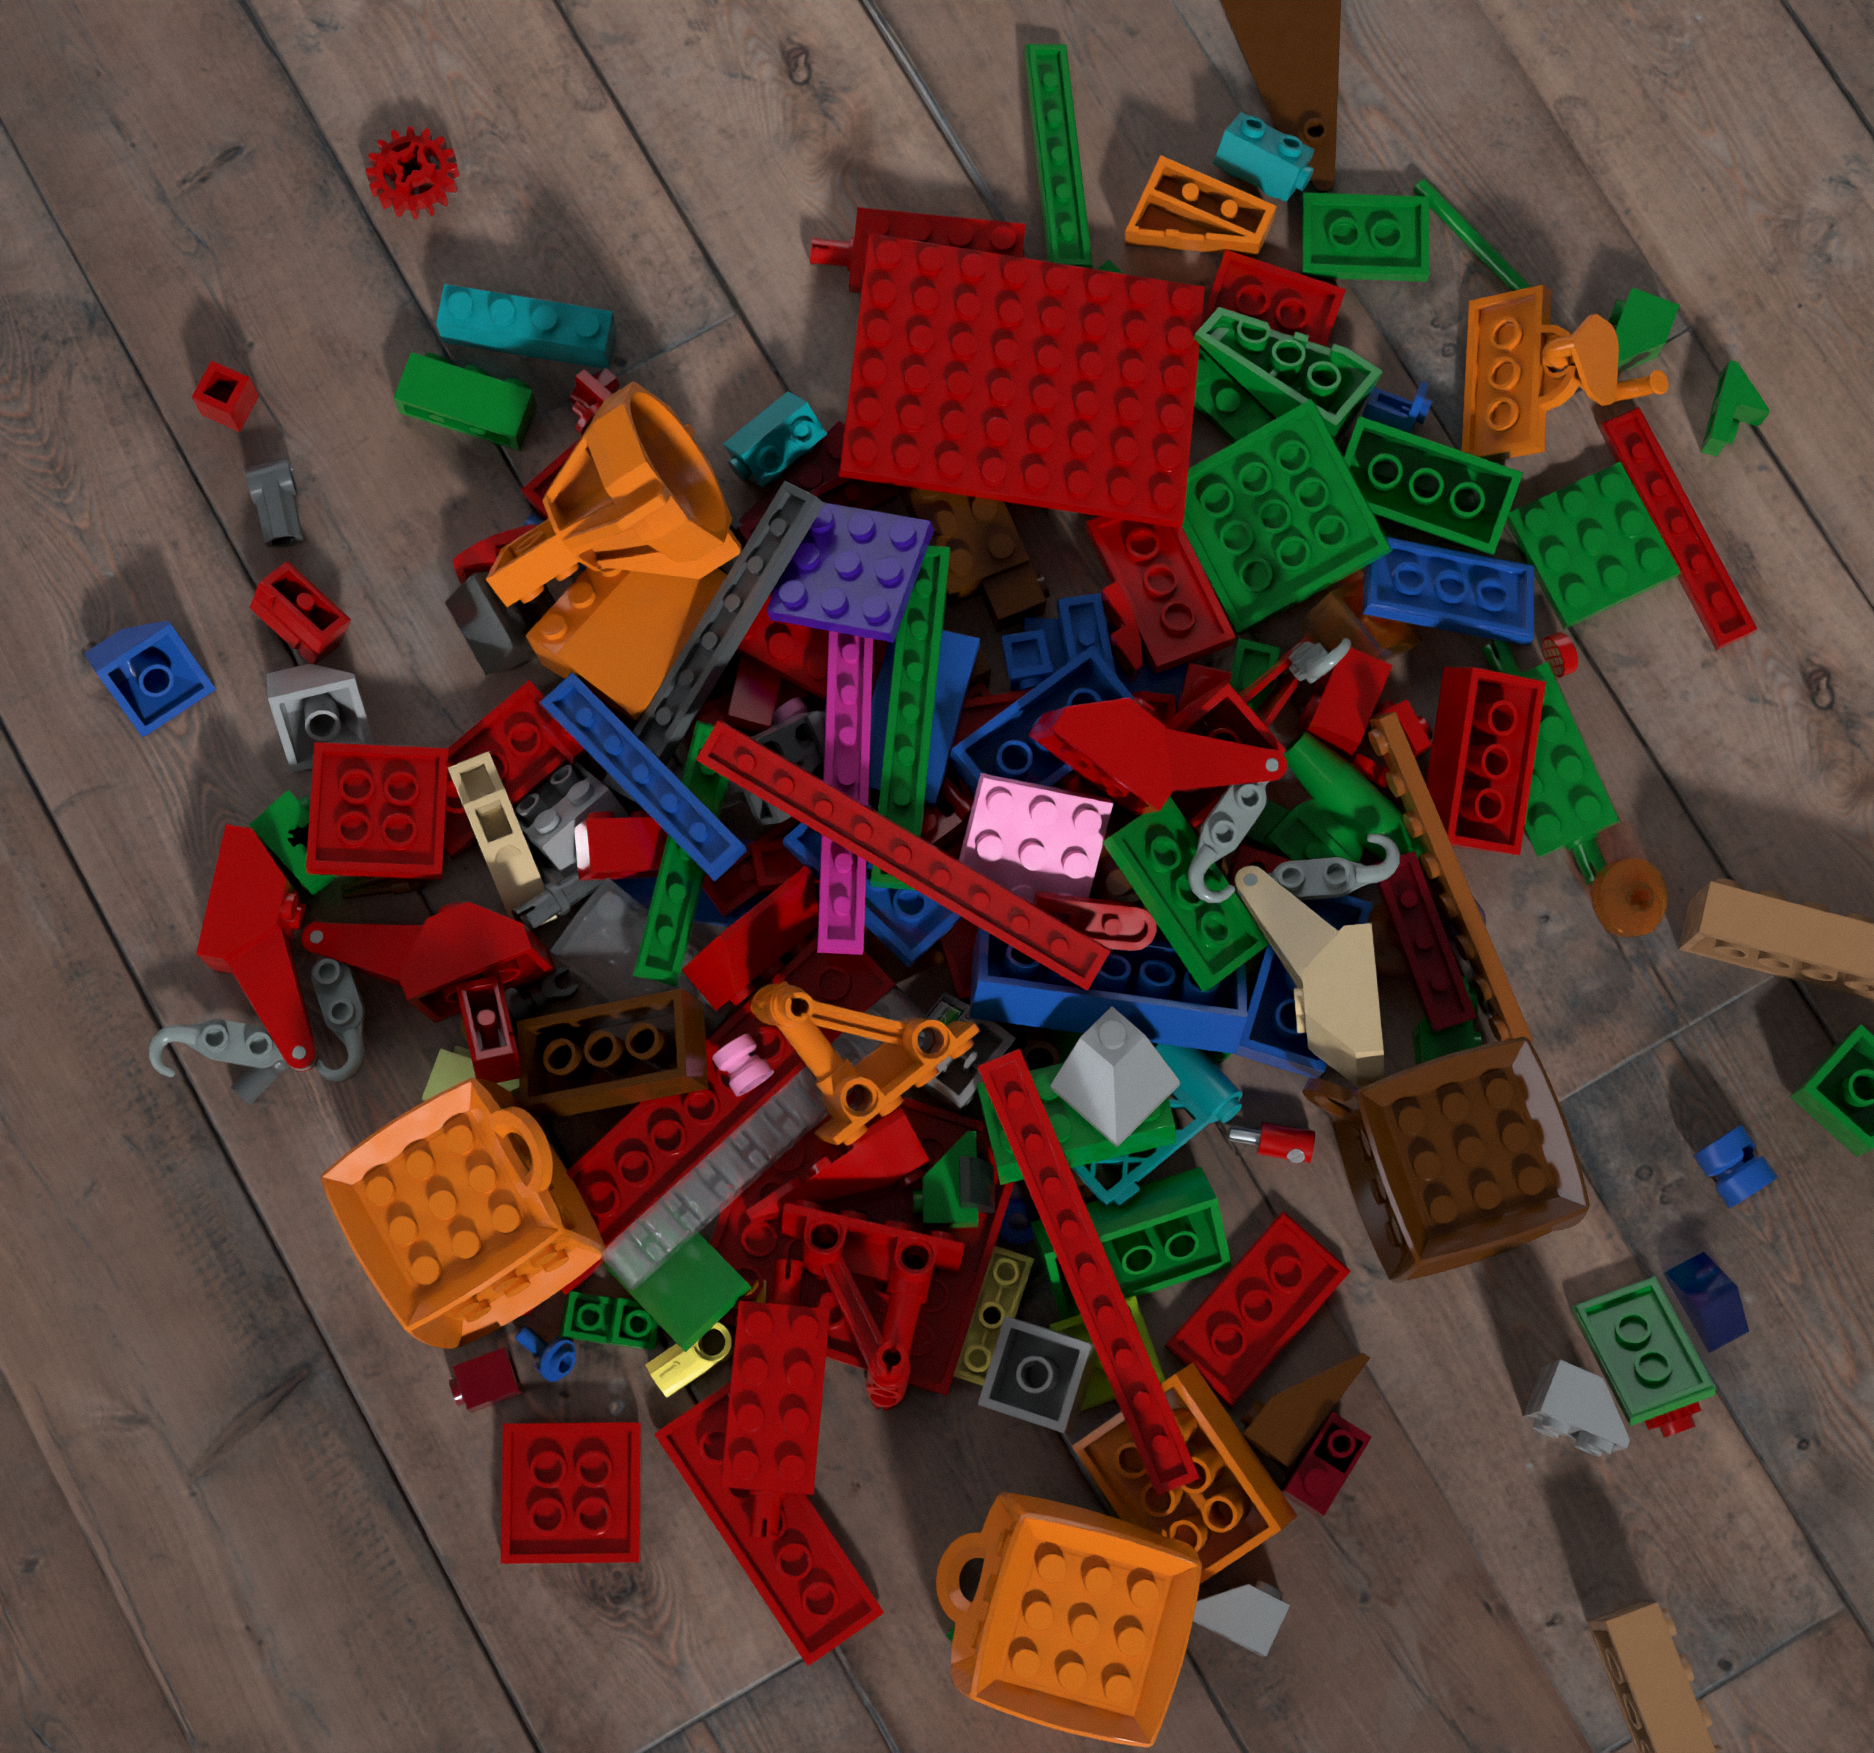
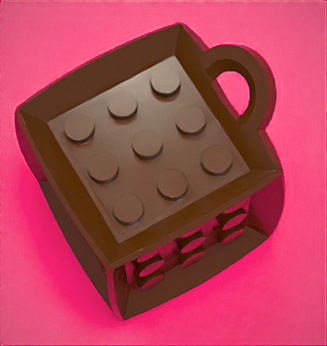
M1525 1037L1493 1042L1441 1056L1392 1074L1361 1089L1354 1088L1349 1090L1323 1079L1309 1078L1302 1091L1303 1095L1310 1102L1332 1115L1341 1156L1356 1205L1376 1254L1389 1280L1395 1283L1472 1264L1521 1246L1552 1231L1573 1227L1583 1220L1589 1209L1590 1204L1582 1170L1566 1119L1546 1071L1530 1040Z

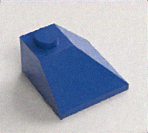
M168 620L120 629L84 653L98 677L142 738L216 690Z

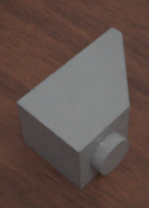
M1258 1580L1255 1587L1244 1584L1197 1600L1193 1622L1260 1656H1267L1290 1605L1280 1600L1283 1594L1282 1591Z

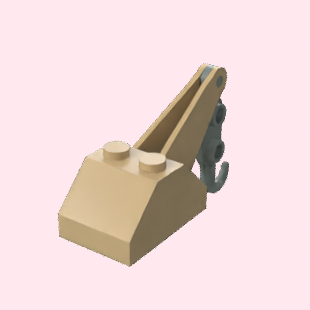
M1369 834L1367 836L1368 842L1377 843L1386 850V859L1379 865L1365 866L1344 858L1333 857L1284 862L1269 874L1259 867L1246 866L1240 869L1235 876L1238 897L1297 986V988H1294L1297 1032L1307 1033L1308 1049L1356 1087H1365L1385 1078L1372 923L1344 925L1338 931L1301 901L1343 897L1360 887L1384 881L1393 875L1400 863V852L1397 845L1389 837L1382 834Z

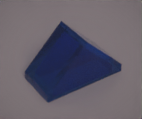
M1701 1252L1663 1273L1708 1353L1749 1332L1738 1287L1705 1252Z

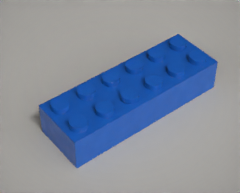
M978 927L972 952L969 1018L1085 1033L1106 1011L1114 1007L1145 1034L1150 1042L1232 1054L1237 1052L1248 1018L1245 963L1214 987L1202 992L1170 942L1153 940L1147 947L1141 950L1111 949L1088 991Z

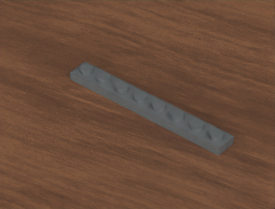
M784 481L632 732L665 766H667L825 504L818 497L787 481ZM609 774L606 775L602 782L603 784L638 804Z

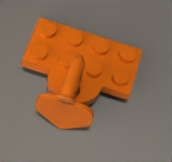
M1545 285L1469 300L1462 452L1491 462L1545 452L1547 411L1565 403L1574 395L1578 387L1583 389L1590 399L1605 406L1616 401L1651 394L1662 395L1668 390L1667 376L1661 370H1654L1648 376L1618 382L1619 344L1617 334L1611 323L1598 314L1589 315L1573 334L1558 325H1550L1552 290Z

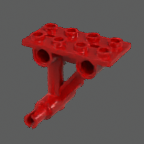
M797 1200L795 1204L785 1203L782 1212V1234L803 1239L802 1261L805 1268L812 1275L825 1277L868 1365L866 1393L871 1404L878 1410L879 1406L884 1407L883 1411L891 1410L903 1399L907 1390L911 1367L909 1355L921 1304L927 1301L933 1270L958 1274L965 1244L956 1242V1236L942 1231H931L930 1235L913 1232L910 1225L898 1221H886L885 1225L869 1222L865 1215L855 1211L842 1210L840 1215L822 1211L821 1205L811 1201ZM820 1243H826L830 1245L831 1248L820 1249L815 1245ZM916 1264L921 1269L912 1270L907 1268L905 1265ZM852 1275L888 1283L886 1294L889 1296V1302L881 1333Z

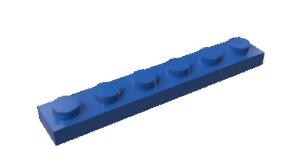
M573 672L540 702L553 718L714 882L748 851L716 816Z

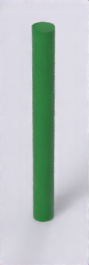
M1425 178L1414 186L1412 191L1417 196L1429 197V208L1511 291L1531 287Z

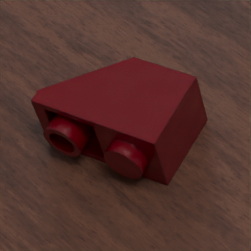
M1331 1412L1300 1456L1280 1491L1286 1498L1314 1516H1325L1372 1436L1336 1413Z

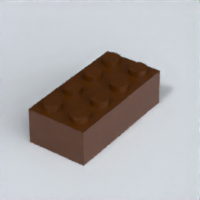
M897 486L909 516L931 521L934 532L929 546L950 547L951 555L946 594L948 607L980 595L981 581L1029 563V557L1005 502Z
M682 988L517 1021L518 1056L522 1074L519 1077L520 1107L536 1116L540 1115L546 1120L709 1089L703 1002Z

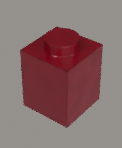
M505 1347L452 1366L456 1378L450 1379L449 1385L457 1406L465 1404L466 1409L471 1413L524 1394L511 1354Z

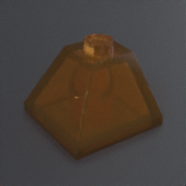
M1364 577L1331 591L1297 624L1305 633V637L1308 636L1314 644L1320 643L1328 653L1335 649L1343 639L1348 638L1351 641V648L1384 662L1418 646L1424 641L1410 623L1363 614Z

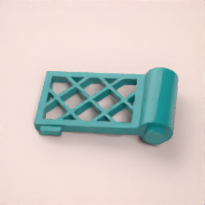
M1158 1044L1155 1047L1180 1081V1085L1170 1094L1174 1098V1100L1169 1099L1171 1109H1184L1193 1119L1184 1129L1176 1130V1143L1157 1147L1156 1152L1148 1158L1129 1157V1154L1124 1157L1119 1156L1091 1163L1090 1172L1084 1165L1071 1168L1106 1208L1113 1202L1120 1208L1140 1191L1136 1183L1209 1123H1214L1218 1120L1226 1123L1240 1111L1242 1104L1239 1100L1243 1093L1202 1049ZM1096 1163L1123 1166L1122 1180L1107 1191L1095 1178ZM1128 1166H1137L1128 1174Z

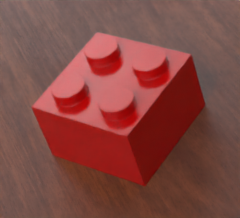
M1350 647L1346 655L1330 671L1315 681L1312 690L1318 692L1319 695L1312 693L1308 704L1303 709L1296 729L1307 731L1349 760L1361 743L1369 724L1368 720L1371 719L1393 665Z

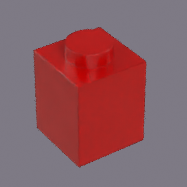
M212 360L192 395V399L202 416L238 432L243 428L259 398V394L250 377Z

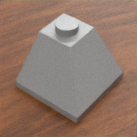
M306 664L267 673L268 701L291 773L313 768L314 742L376 745L355 674L314 664Z
M1111 1007L1079 1038L1050 1086L1058 1096L1113 1145L1118 1147L1180 1085V1081L1146 1035L1114 1007Z

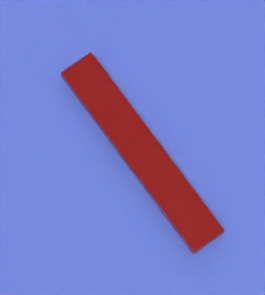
M1640 407L1601 423L1598 429L1616 463H1622L1681 572L1677 578L1715 650L1754 634L1757 627Z

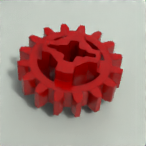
M408 126L406 136L402 137L394 129L391 131L393 141L387 143L379 139L377 144L380 154L369 153L368 155L370 164L373 166L366 169L368 181L372 182L369 184L373 197L380 196L379 202L384 210L393 205L397 217H401L405 209L411 211L413 219H418L419 210L426 209L432 216L435 214L433 205L436 202L443 206L449 204L445 192H457L454 178L460 177L458 165L454 163L456 161L455 153L452 148L446 149L447 145L444 137L439 136L432 141V135L428 128H425L421 135L418 136L415 135L413 127ZM431 155L439 162L440 170H437L435 164L431 163ZM386 175L390 176L391 181L395 183V191L387 184Z

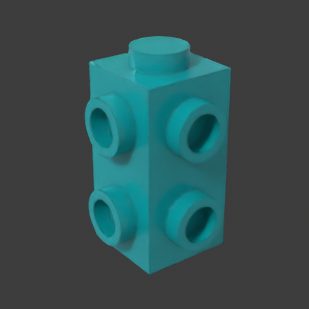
M1240 112L1225 130L1212 164L1225 170L1229 176L1242 179L1260 188L1266 195L1287 202L1296 189L1303 191L1307 186L1314 171V168L1309 166L1315 150L1303 144L1299 138L1285 135L1266 125L1260 118L1248 116Z
M787 391L724 442L723 445L731 456V459L727 462L736 476L742 481L748 478L760 487H764L767 483H772L783 475L784 470L796 459L812 452L817 442L825 437L827 433L807 401Z

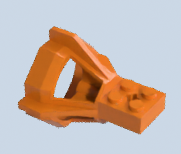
M635 381L604 400L585 433L551 483L542 500L549 518L500 550L486 581L506 607H509L518 600H521L523 604L533 600L544 590L543 585L551 579L556 578L558 581H562L572 575L580 566L578 562L594 571L612 568L700 579L740 554L742 546L729 529L733 519L710 461L693 439L695 435L694 429L689 423L683 425L668 404ZM587 446H588L589 449H590L591 455H590V453L588 452V450L586 449Z

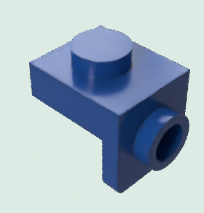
M1423 381L1420 382L1413 401L1374 387L1368 397L1362 417L1411 433L1415 422L1424 423L1432 400L1425 398L1429 384Z
M1044 629L1001 636L1010 690L1020 689L1022 691L1033 689L1055 673L1053 664L1050 663Z

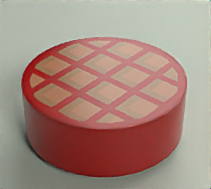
M1557 632L1542 640V652L1545 662L1551 664L1556 677L1561 678L1577 670V651L1573 642L1566 634Z

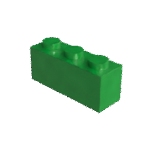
M413 352L410 353L393 397L400 414L520 451L537 407L533 390L526 383L514 378H506L505 381L489 377L485 370L472 365H466L465 368L449 364V361L444 357L430 352H426L424 356Z

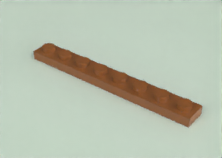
M1396 712L1385 713L1368 720L1372 731L1368 732L1370 743L1378 756L1383 755L1389 772L1386 773L1388 786L1395 797H1401L1407 811L1403 814L1404 824L1412 838H1418L1424 854L1420 855L1422 867L1430 879L1435 878L1441 895L1437 896L1439 907L1447 920L1452 919L1458 935L1454 937L1457 950L1463 960L1470 961L1475 976L1471 978L1473 988L1476 990L1478 998L1482 1002H1487L1493 1016L1488 1021L1494 1037L1497 1041L1525 1037L1530 1042H1533V1038Z

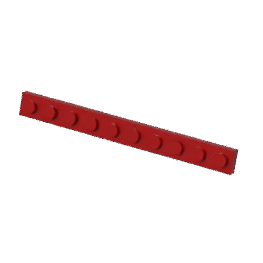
M722 720L717 721L696 758L697 761L1086 991L1090 988L1111 952V949Z
M1020 1048L977 1066L1156 1495L1160 1496L1200 1479Z

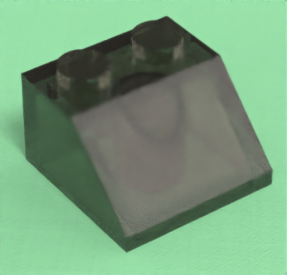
M490 571L473 573L445 601L447 608L485 675L514 670L538 658L527 640L526 634L556 603L546 584L543 585L544 590L533 600L525 604L518 600L509 607H506L486 581Z

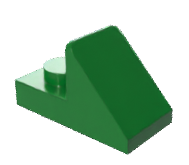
M1729 360L1719 375L1701 453L1717 457L1726 444H1733L1738 432L1739 422L1760 426L1769 414V408L1740 364L1736 361Z

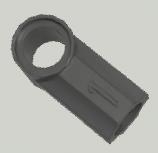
M289 458L245 467L250 495L253 503L257 504L266 546L285 548L303 540L300 518L294 497L298 494Z

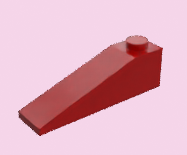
M900 1107L868 1127L865 1134L846 1147L849 1152L843 1156H840L839 1152L826 1155L808 1171L809 1177L803 1181L800 1177L788 1181L747 1209L746 1214L750 1222L754 1224L782 1217L784 1204H795L797 1200L811 1201L824 1207L889 1191L898 1185H901L903 1190H906L922 1180L925 1175L923 1170L929 1166V1158Z

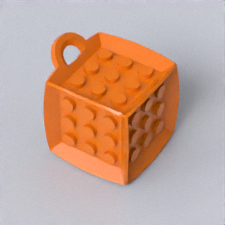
M470 1078L415 1106L352 1148L321 1175L320 1181L333 1213L352 1251L373 1286L402 1327L412 1337L429 1346L445 1349L459 1348L497 1330L547 1300L605 1255L606 1247L573 1180L566 1174L565 1166L548 1142L538 1122L525 1109L520 1107L519 1101L508 1090L487 1080Z
M1004 1491L994 1501L981 1533H968L954 1540L942 1555L937 1569L936 1591L940 1605L946 1615L956 1623L952 1641L950 1668L951 1678L956 1689L969 1699L1056 1730L1112 1743L1145 1748L1152 1746L1167 1713L1189 1641L1202 1571V1563L1198 1554L1186 1542L1165 1537L1143 1527L1102 1513L1052 1500ZM983 1558L980 1582L974 1599L971 1602L963 1596L960 1590V1573L969 1560Z

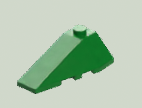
M1221 307L1217 308L1194 335V340L1276 418L1312 399L1336 443L1353 423L1383 372L1348 348L1333 344L1331 349L1308 341V335L1295 332L1294 336L1270 329L1267 322Z

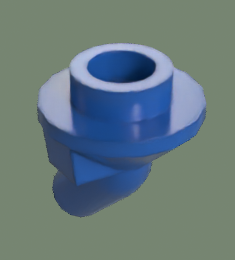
M527 1325L514 1337L537 1357L533 1367L549 1382H556L572 1371L576 1361V1348L574 1343L567 1338L556 1336L548 1344Z

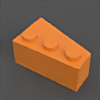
M1160 155L1125 230V245L1224 254L1227 249L1245 256L1257 257L1275 220L1277 206Z

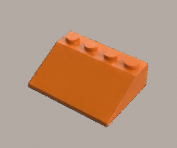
M587 567L526 634V638L544 667L564 679L573 672L598 699L636 721L649 706L727 575L719 568L700 579L612 568L594 571Z
M1191 1363L1161 1383V1387L1200 1479L1157 1496L1122 1412L1072 1445V1447L1121 1520L1165 1537L1181 1540L1194 1548L1202 1563L1201 1584L1281 1531L1297 1517V1514L1198 1369Z

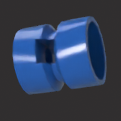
M1742 1124L1693 1155L1707 1177H1716L1718 1180L1715 1189L1728 1208L1735 1206L1778 1178L1764 1156H1755L1753 1151L1756 1144Z

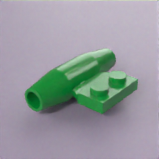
M1307 731L1300 733L1285 748L1286 751L1282 754L1286 758L1288 767L1312 799L1292 806L1264 837L1284 858L1298 861L1339 857L1360 864L1362 853L1365 849L1379 860L1384 861L1386 859V850L1383 846L1368 842L1367 840L1369 834H1382L1389 837L1397 845L1400 855L1415 851L1420 866H1422L1420 855L1424 854L1418 838H1412L1404 824L1403 814L1349 760Z

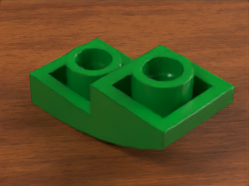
M570 1291L567 1296L565 1295L559 1337L629 1348L655 1350L659 1324L635 1300L609 1298Z

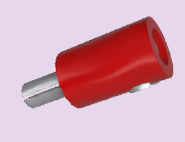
M1261 1122L1259 1130L1231 1126L1228 1131V1140L1256 1145L1257 1155L1290 1160L1294 1163L1303 1162L1310 1164L1315 1144V1130Z

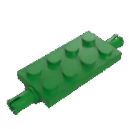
M1496 640L1494 644L1500 658L1495 647H1492L1491 644L1481 649L1491 671L1546 682L1524 826L1537 857L1542 858L1557 850L1566 848L1567 851L1573 852L1585 879L1586 886L1595 884L1599 880L1593 865L1599 878L1604 880L1612 875L1596 841L1599 838L1598 833L1621 822L1551 664L1545 662L1526 672H1521L1508 645L1509 642Z

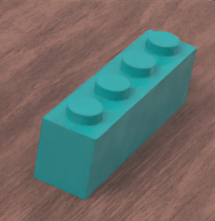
M444 284L436 320V326L442 343L594 368H607L608 370L617 332L613 311Z

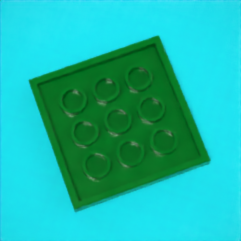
M1312 399L1188 469L1182 527L1233 627L1239 635L1245 634L1393 551Z

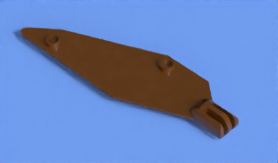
M1220 0L1275 130L1285 135L1295 136L1303 144L1315 150L1309 166L1314 168L1309 181L1320 192L1330 191L1335 184L1341 0ZM1318 130L1322 135L1318 138H1313L1309 135V132Z

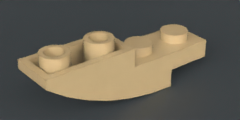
M488 751L448 767V770L508 917L515 920L512 915V909L518 908L543 892L544 884ZM555 915L543 924L557 919V916Z

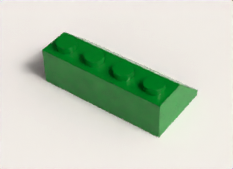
M1361 416L1356 421L1344 455V459L1373 514L1494 555L1523 472Z
M1201 1166L1139 1186L1140 1191L1120 1208L1114 1202L1106 1208L1100 1200L1085 1204L1125 1299L1132 1296L1139 1297L1232 1266L1218 1199ZM1038 1219L1030 1222L1039 1257L1061 1321L1079 1315L1080 1311L1042 1220Z

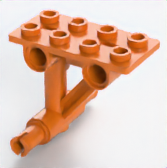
M786 981L781 984L766 985L760 988L756 994H753L750 999L752 1013L763 1023L777 1026L817 1078L815 1084L821 1091V1100L833 1118L821 1126L815 1134L821 1141L835 1145L844 1142L847 1146L859 1139L868 1130L865 1123L878 1113L883 1117L895 1110L903 1102L901 1094L914 1084L919 1088L931 1081L939 1073L936 1066L948 1056L956 1059L974 1045L971 1038L980 1031L973 1022L952 1021L946 1026L940 1021L923 1018H905L901 1021H894L816 1002L804 990L788 985ZM818 1026L883 1043L853 1066L848 1058L842 1059ZM923 1031L925 1040L923 1045L919 1047L918 1035ZM853 1086L855 1097L852 1103L848 1105L846 1094Z

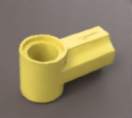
M717 1322L710 1329L719 1330L725 1338L724 1349L715 1356H710L703 1350L702 1336L687 1352L676 1343L645 1364L651 1377L666 1398L718 1363L726 1361L733 1354L735 1337L726 1325Z

